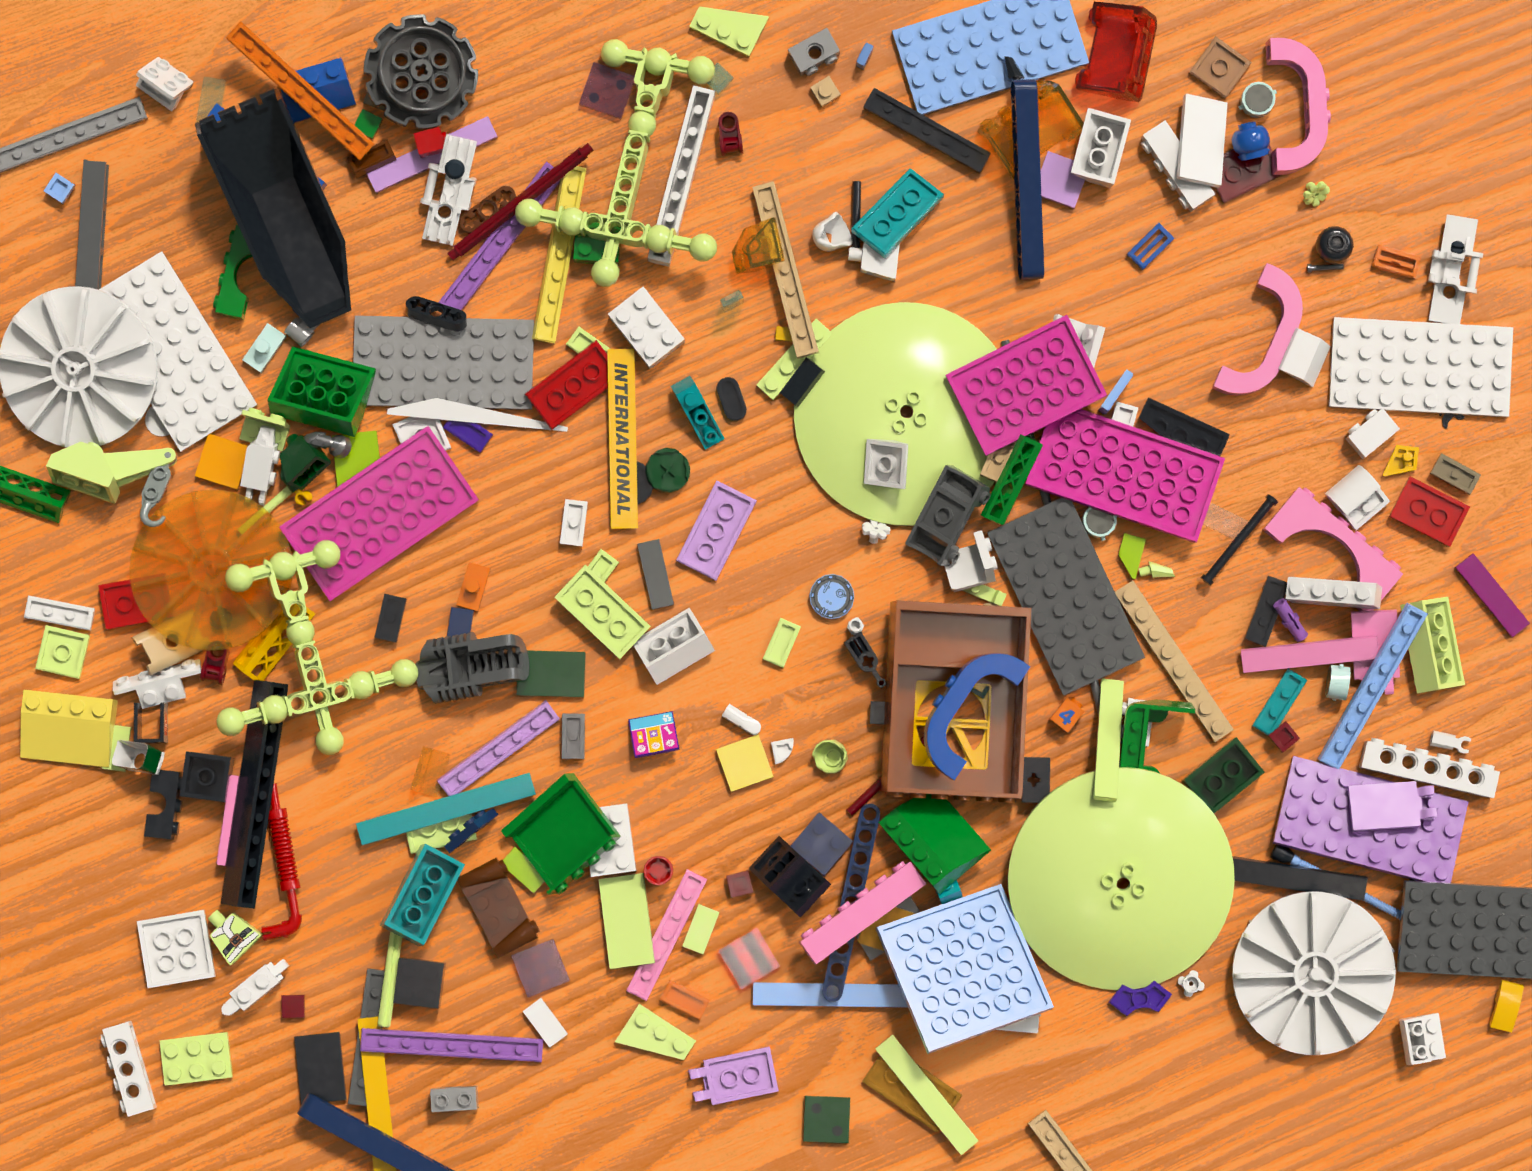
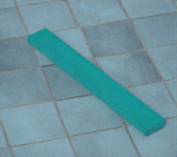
M527 773L356 823L361 844L365 845L536 795L531 775Z

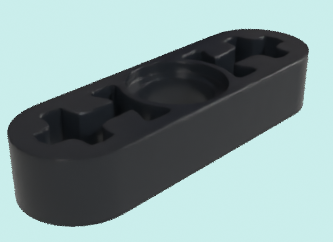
M419 296L410 297L406 301V313L413 319L454 332L462 331L467 326L466 313L460 309ZM439 311L442 313L440 316L437 317L430 315L432 312Z

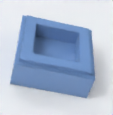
M865 43L856 61L857 67L864 70L873 52V45Z

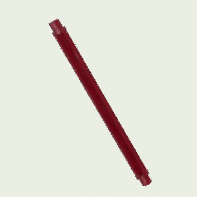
M587 143L582 148L579 147L560 164L548 171L455 244L454 248L447 253L453 261L459 256L462 257L482 239H485L513 217L519 202L524 199H536L569 171L587 159L588 155L594 151L590 144Z

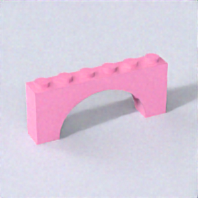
M1298 487L1262 530L1279 544L1290 535L1302 531L1321 532L1335 538L1350 553L1356 566L1357 582L1379 584L1382 587V600L1403 575L1399 571L1401 567L1393 560L1387 561L1383 557L1384 553L1375 545L1369 546L1365 542V536L1360 532L1356 531L1354 533L1348 528L1349 523L1342 517L1336 518L1330 513L1332 509L1323 502L1319 504L1314 500L1313 497L1315 495L1305 487L1303 489ZM1356 608V609L1359 610V611H1373V610H1374V609H1367V608Z

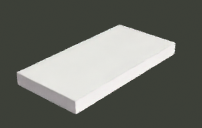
M1191 94L1183 96L1177 179L1216 188L1221 186L1227 102Z

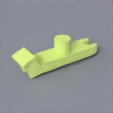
M986 585L962 590L999 606H1002L1007 595Z

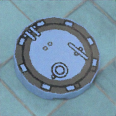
M835 574L824 575L813 584L810 591V603L814 611L821 617L827 619L840 618L852 608L854 591L849 581L842 576Z

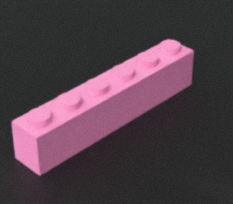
M903 861L892 868L894 873L886 877L884 874L874 881L875 887L870 890L867 888L863 889L855 895L857 900L850 904L847 901L837 908L838 914L833 917L829 914L819 921L821 926L813 931L810 928L800 935L802 940L799 941V944L814 964L822 961L926 885V882L911 862L906 864Z

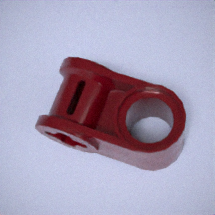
M724 112L720 115L718 122L721 156L735 152L744 154L738 117L732 112ZM730 117L735 121V124L732 128H725L722 125V121Z
M214 641L208 645L201 668L200 681L206 679L223 685L230 653L229 646L225 642ZM216 645L222 646L224 650L223 655L219 658L213 654V648Z

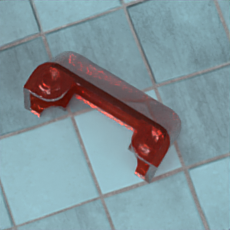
M1094 1L1093 8L1089 11V20L1096 27L1088 68L1082 69L1077 73L1075 78L1076 89L1111 98L1140 102L1144 93L1153 50L1157 18L1143 6Z

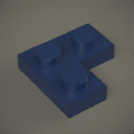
M494 808L487 812L484 810L480 811L463 824L465 827L463 831L458 829L448 837L450 842L444 847L451 853L499 814Z

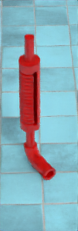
M276 783L273 785L272 810L269 812L268 820L271 821L269 823L271 827L269 828L272 830L270 833L273 834L271 838H274L272 839V842H274L272 845L275 846L273 850L276 851L274 854L277 855L275 859H278L275 861L278 863L276 865L279 872L278 876H281L278 878L281 880L279 882L280 890L287 892L291 916H289L288 920L281 921L282 924L263 926L261 929L262 933L271 932V934L262 935L264 941L284 937V939L288 938L289 935L294 934L299 929L302 922V914H299L295 889L301 887L297 878L298 874H296L298 871L295 870L297 866H295V857H293L295 854L292 853L294 849H292V840H290L292 837L289 836L291 832H288L290 830L287 823L289 820L286 819L288 814L286 808L280 807Z

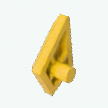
M1396 445L1382 475L1385 477L1417 470L1419 447Z

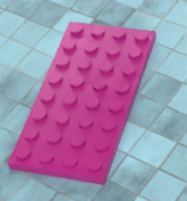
M1083 409L1045 426L1040 440L1043 446L1025 485L1197 543L1225 458Z
M427 426L279 526L294 550L299 554L313 551L315 545L322 540H330L338 545L341 557L336 566L328 569L321 568L317 564L307 567L329 601H331L476 503L479 499L430 427Z

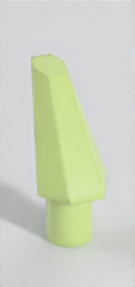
M1150 561L1148 562L1149 566L1138 568L1140 577L1150 574L1153 578L1175 577L1172 568Z

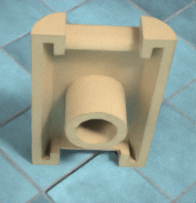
M193 609L131 637L135 646L142 645L151 663L146 666L150 676L207 649L210 644L209 638L203 639L194 621L198 616ZM167 637L175 640V647H169L166 644Z

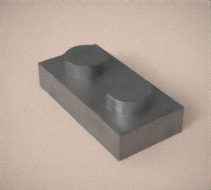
M562 713V759H585V714Z

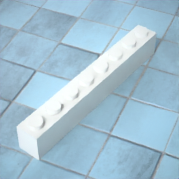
M694 85L656 224L664 225L670 230L675 228L677 236L679 235L715 99L714 90ZM673 248L672 255L668 254V251L656 253L649 250L648 262L670 267L675 249Z

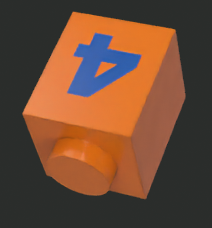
M1073 697L1071 700L1065 698L1049 720L1065 733H1068L1085 712L1081 709L1083 705Z

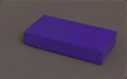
M448 420L443 427L479 453L483 451L493 436L492 433L477 423Z

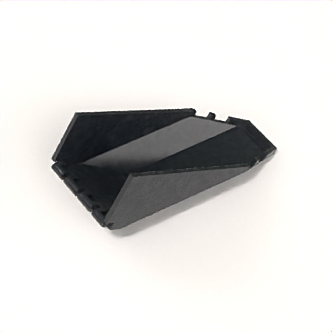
M273 88L259 94L262 100L261 103L258 104L256 97H252L238 103L241 109L240 112H237L235 106H231L218 112L219 121H216L213 114L199 120V122L195 123L200 143L262 278L292 307V310L309 328H312L351 311L346 244L279 88Z

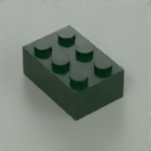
M1234 737L1184 777L1182 782L1200 797L1213 813H1216L1264 774L1265 771L1239 739Z

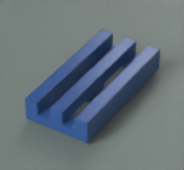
M1158 223L1127 253V256L1143 270L1174 240V237ZM1159 229L1161 233L1136 257L1134 253ZM1166 236L1168 239L1143 263L1141 259Z

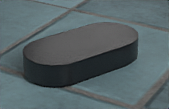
M722 378L717 384V393L724 413L729 420L739 421L745 417L747 412L739 384L734 378Z

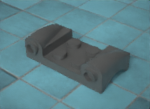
M945 465L905 544L926 554L940 566H949L956 563L960 553L958 552L959 547L955 544L974 508L985 505L989 501L991 496L989 493L990 488L955 466Z

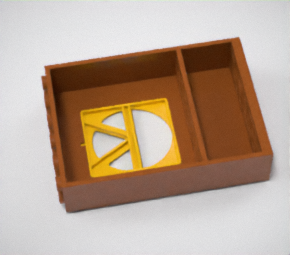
M901 600L890 602L881 791L887 792V796L903 797L904 793H909V797L926 798V794H931V799H948L949 795H954V800L970 801L971 796H976V801L993 802V797H998V802L1016 803V798L1022 799L1028 671L1019 685H1013L997 674L986 675L974 685L973 688L980 692H983L985 686H989V691L984 699L974 694L982 705L985 720L952 718L946 730L947 734L949 729H952L965 754L963 759L967 761L955 780H951L942 774L930 761L917 731V726L926 725L928 717L917 715L921 703L931 691L945 685L951 675L955 676L967 662L978 656L991 653L1007 654L1029 665L1031 608ZM962 728L984 729L982 740L975 750H972Z

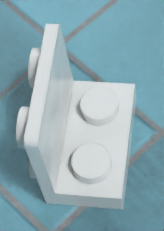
M1055 314L1053 321H1055V320H1057V319H1059V318H1061V317H1063V316H1062V315H1059V314ZM1069 318L1094 367L1105 327L1085 324Z

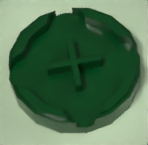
M663 448L657 450L649 457L645 467L647 481L654 489L663 493H672L681 489L688 481L690 465L687 458L678 450Z

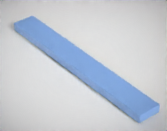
M1406 603L1320 753L1319 761L1333 768L1339 769L1427 617L1428 614L1425 611Z
M753 982V1005L908 1007L899 984H845L842 997L836 1002H829L822 994L824 983ZM834 985L828 986L826 994L829 998H836L839 995V989Z

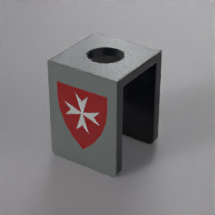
M134 703V742L168 743V703H160V739H142V707L140 703Z

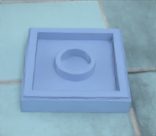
M1126 369L1098 409L1103 415L1107 414L1133 377L1132 372Z

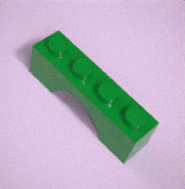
M236 225L235 230L230 232L229 243L232 244L230 252L226 251L223 264L226 265L225 273L220 274L218 286L221 289L219 295H216L214 298L213 308H216L215 312L218 315L244 320L249 298L238 288L237 272L241 264L251 258L252 254L239 226Z

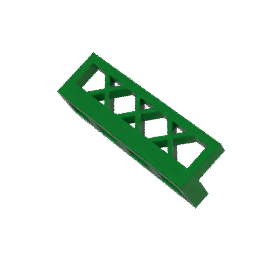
M1020 434L981 516L1004 525L1043 444L1031 437Z
M0 466V503L57 523L60 522L64 505L70 496L71 490ZM16 479L19 480L20 483L11 484L8 482V480ZM36 486L39 487L41 491L34 492L31 491L28 487ZM56 493L62 495V498L57 500L51 498L50 494Z

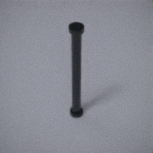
M1267 494L1265 502L1206 575L1203 574L1200 577L1209 586L1214 583L1212 580L1271 507L1277 505L1278 501L1273 496Z

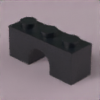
M160 770L159 775L152 774L150 791L161 793L166 799V807L160 814H147L145 837L174 840V836H178L180 823L176 822L177 813H181L182 800L179 799L182 772Z

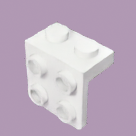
M982 530L974 532V545L958 550L960 556L956 563L945 566L951 590L954 592L996 581L994 570L998 569L995 557H990L989 551H992L989 538H984Z

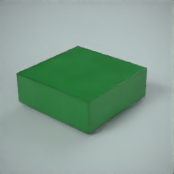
M362 109L354 125L367 137L374 139L383 119Z

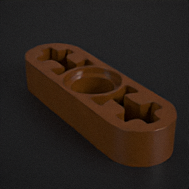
M502 186L464 213L459 221L461 229L468 234L500 210L492 199L496 197L497 201L502 198L501 193L505 191V193H512L510 195V201H512L516 197L514 189L510 186ZM503 200V201L500 202L499 204H500V205L502 206V208H503V207H504L506 204H508L509 202H507L506 200ZM492 204L494 206V213L490 216H485L481 211L483 205ZM478 210L480 217L484 219V221L480 222L478 218L474 221L473 228H471L470 226L465 227V219H474L476 217V214L474 212Z

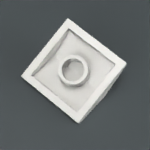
M1296 328L1278 369L1313 387L1331 346L1321 338Z
M867 439L864 484L906 489L908 444L895 440Z

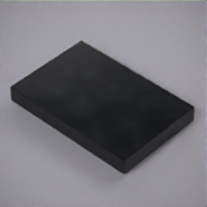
M340 1032L295 1036L301 1105L308 1093L326 1102L347 1100Z

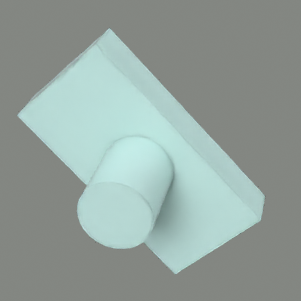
M267 323L242 360L262 373L287 336Z

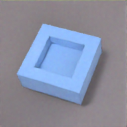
M55 173L44 189V192L64 204L75 188V185L58 173Z

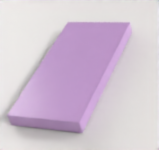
M716 481L676 561L717 581L757 500Z

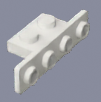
M189 659L181 664L165 668L151 676L148 671H143L135 676L120 677L113 681V693L118 695L136 690L142 709L186 698L181 678L201 673L200 659Z

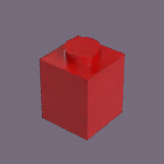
M440 126L413 133L420 158L442 153L446 131L441 132Z

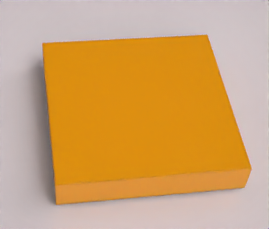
M208 434L195 477L238 490L248 446Z

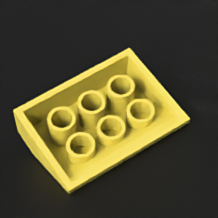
M23 690L20 758L109 767L118 700Z

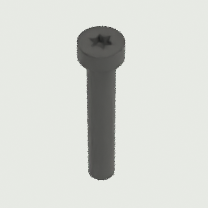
M1307 264V273L1344 269L1343 264Z

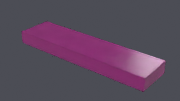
M1474 553L1455 567L1511 638L1530 624Z

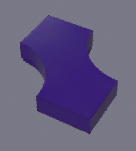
M1156 981L1140 989H1131L1122 984L1109 1000V1003L1125 1016H1128L1138 1008H1151L1159 1012L1172 994Z

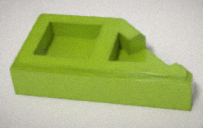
M1124 533L1118 556L1130 574L1131 579H1136L1146 539Z

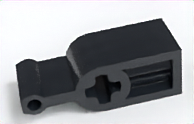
M862 632L846 640L844 645L858 667L864 672H871L879 688L886 686L885 679L881 678L876 671L878 658ZM854 640L856 641V643L858 644V646L860 647V649H861V651H862L863 653L860 652V650H859L858 647L856 646ZM866 656L868 659L872 657L874 659L872 662L873 667L863 666V657Z

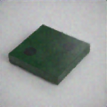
M805 1095L803 1141L849 1143L850 1097Z

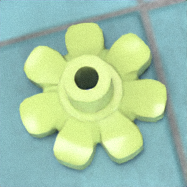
M1320 181L1317 185L1309 182L1306 184L1308 191L1303 193V201L1306 205L1312 204L1313 207L1320 205L1319 200L1324 201L1326 199V194H1329L1330 188L1323 181Z

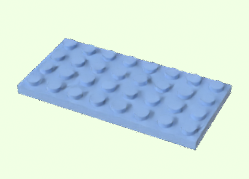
M990 0L892 30L916 111L922 115L1010 89L1012 79L1008 78L1004 56L1012 57L1025 79L1035 80L1089 64L1070 0Z

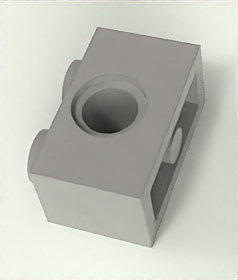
M825 28L789 48L788 54L800 76L804 74L810 76L819 70L818 67L824 63L830 65L837 61L840 50L828 28ZM812 49H818L821 52V56L813 59L809 56V52Z
M478 1085L430 1089L431 1112L477 1110L479 1108Z

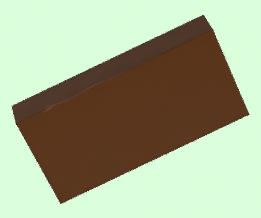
M388 140L374 145L361 160L357 159L354 155L347 158L356 179L397 160Z

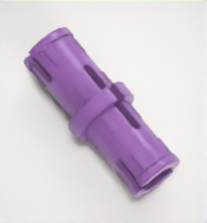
M1282 598L1276 601L1273 607L1280 615L1283 626L1289 629L1295 641H1303L1308 636V633L1301 625L1298 614L1292 611L1286 599Z

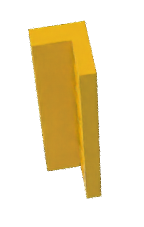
M280 603L233 662L240 671L253 680L264 681L292 645L288 638L281 639V633L284 629H287L288 624L286 620L288 618L285 617ZM296 603L292 604L289 609L290 614L295 616L300 607ZM306 607V615L310 621L315 613ZM277 646V652L273 656L267 657V651L270 647ZM263 664V670L258 676L251 673L256 665Z

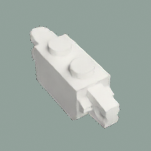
M262 425L257 439L252 441L247 447L240 486L247 487L245 502L247 503L251 502L253 490L257 489L261 490L258 498L259 505L264 506L267 491L271 485L274 486L276 472H273L274 464L279 462L280 451H277L278 444L275 443V428Z
M282 959L275 966L272 962L262 966L229 993L232 997L223 1004L221 1008L222 1014L230 1016L240 1009L245 1011L281 982L280 980L284 978L281 973L290 965L285 959Z

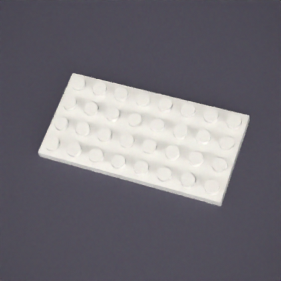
M162 251L99 289L128 304L141 319L150 337H153L157 358L158 383H156L151 405L180 452L242 415V410L248 411L249 407L253 408L258 405Z
M1334 317L1329 407L1381 410L1383 408L1387 411L1509 417L1513 327Z

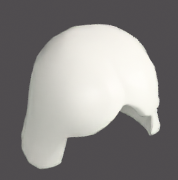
M834 212L827 219L818 223L812 231L815 245L823 251L830 252L852 245L851 233L838 212ZM826 233L832 235L831 243L829 242Z

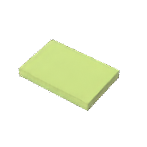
M472 813L406 832L410 853H417L422 844H427L435 849L444 847L450 842L448 837L458 829L460 831L465 829L463 824L473 817ZM476 833L465 842L477 840Z

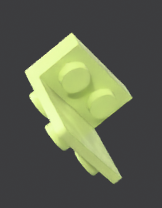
M250 407L248 411L242 410L241 414L245 417L240 440L251 443L257 439L262 425L275 428V443L278 444L277 450H284L291 427L284 417L276 414H271L270 417L264 416L265 413L261 410Z

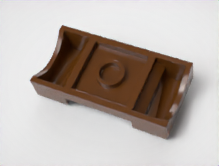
M496 857L458 877L457 881L480 922L497 959L539 938L537 933L540 930L534 920L530 921L506 875L508 868L503 859L499 861Z

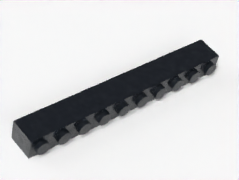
M254 680L250 709L256 708L257 702H263L265 698L271 695L287 696L288 684ZM260 720L247 724L221 904L255 909L283 721L278 724H262Z

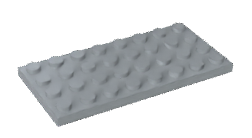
M355 316L353 362L376 368L366 406L398 407L439 398L484 409L532 410V403L525 393L533 388L534 340L532 335L534 320L467 318L466 328L462 331L454 332L411 317Z

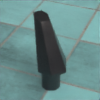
M1004 56L1008 78L1012 80L1025 79L1012 57Z

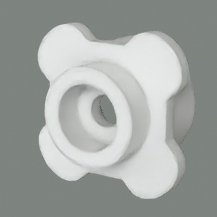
M1191 970L1185 977L1180 976L1178 978V984L1182 985L1184 995L1187 997H1191L1193 993L1204 989V983L1200 981L1198 972L1195 970Z

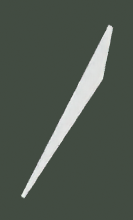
M439 398L389 408L387 411L388 415L551 430L546 422ZM558 425L553 430L567 432L568 427Z

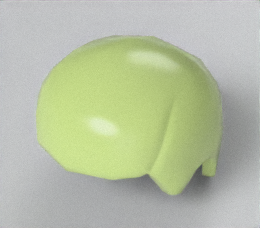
M823 740L815 746L812 752L816 767L827 774L839 772L845 767L848 760L846 748L837 740Z

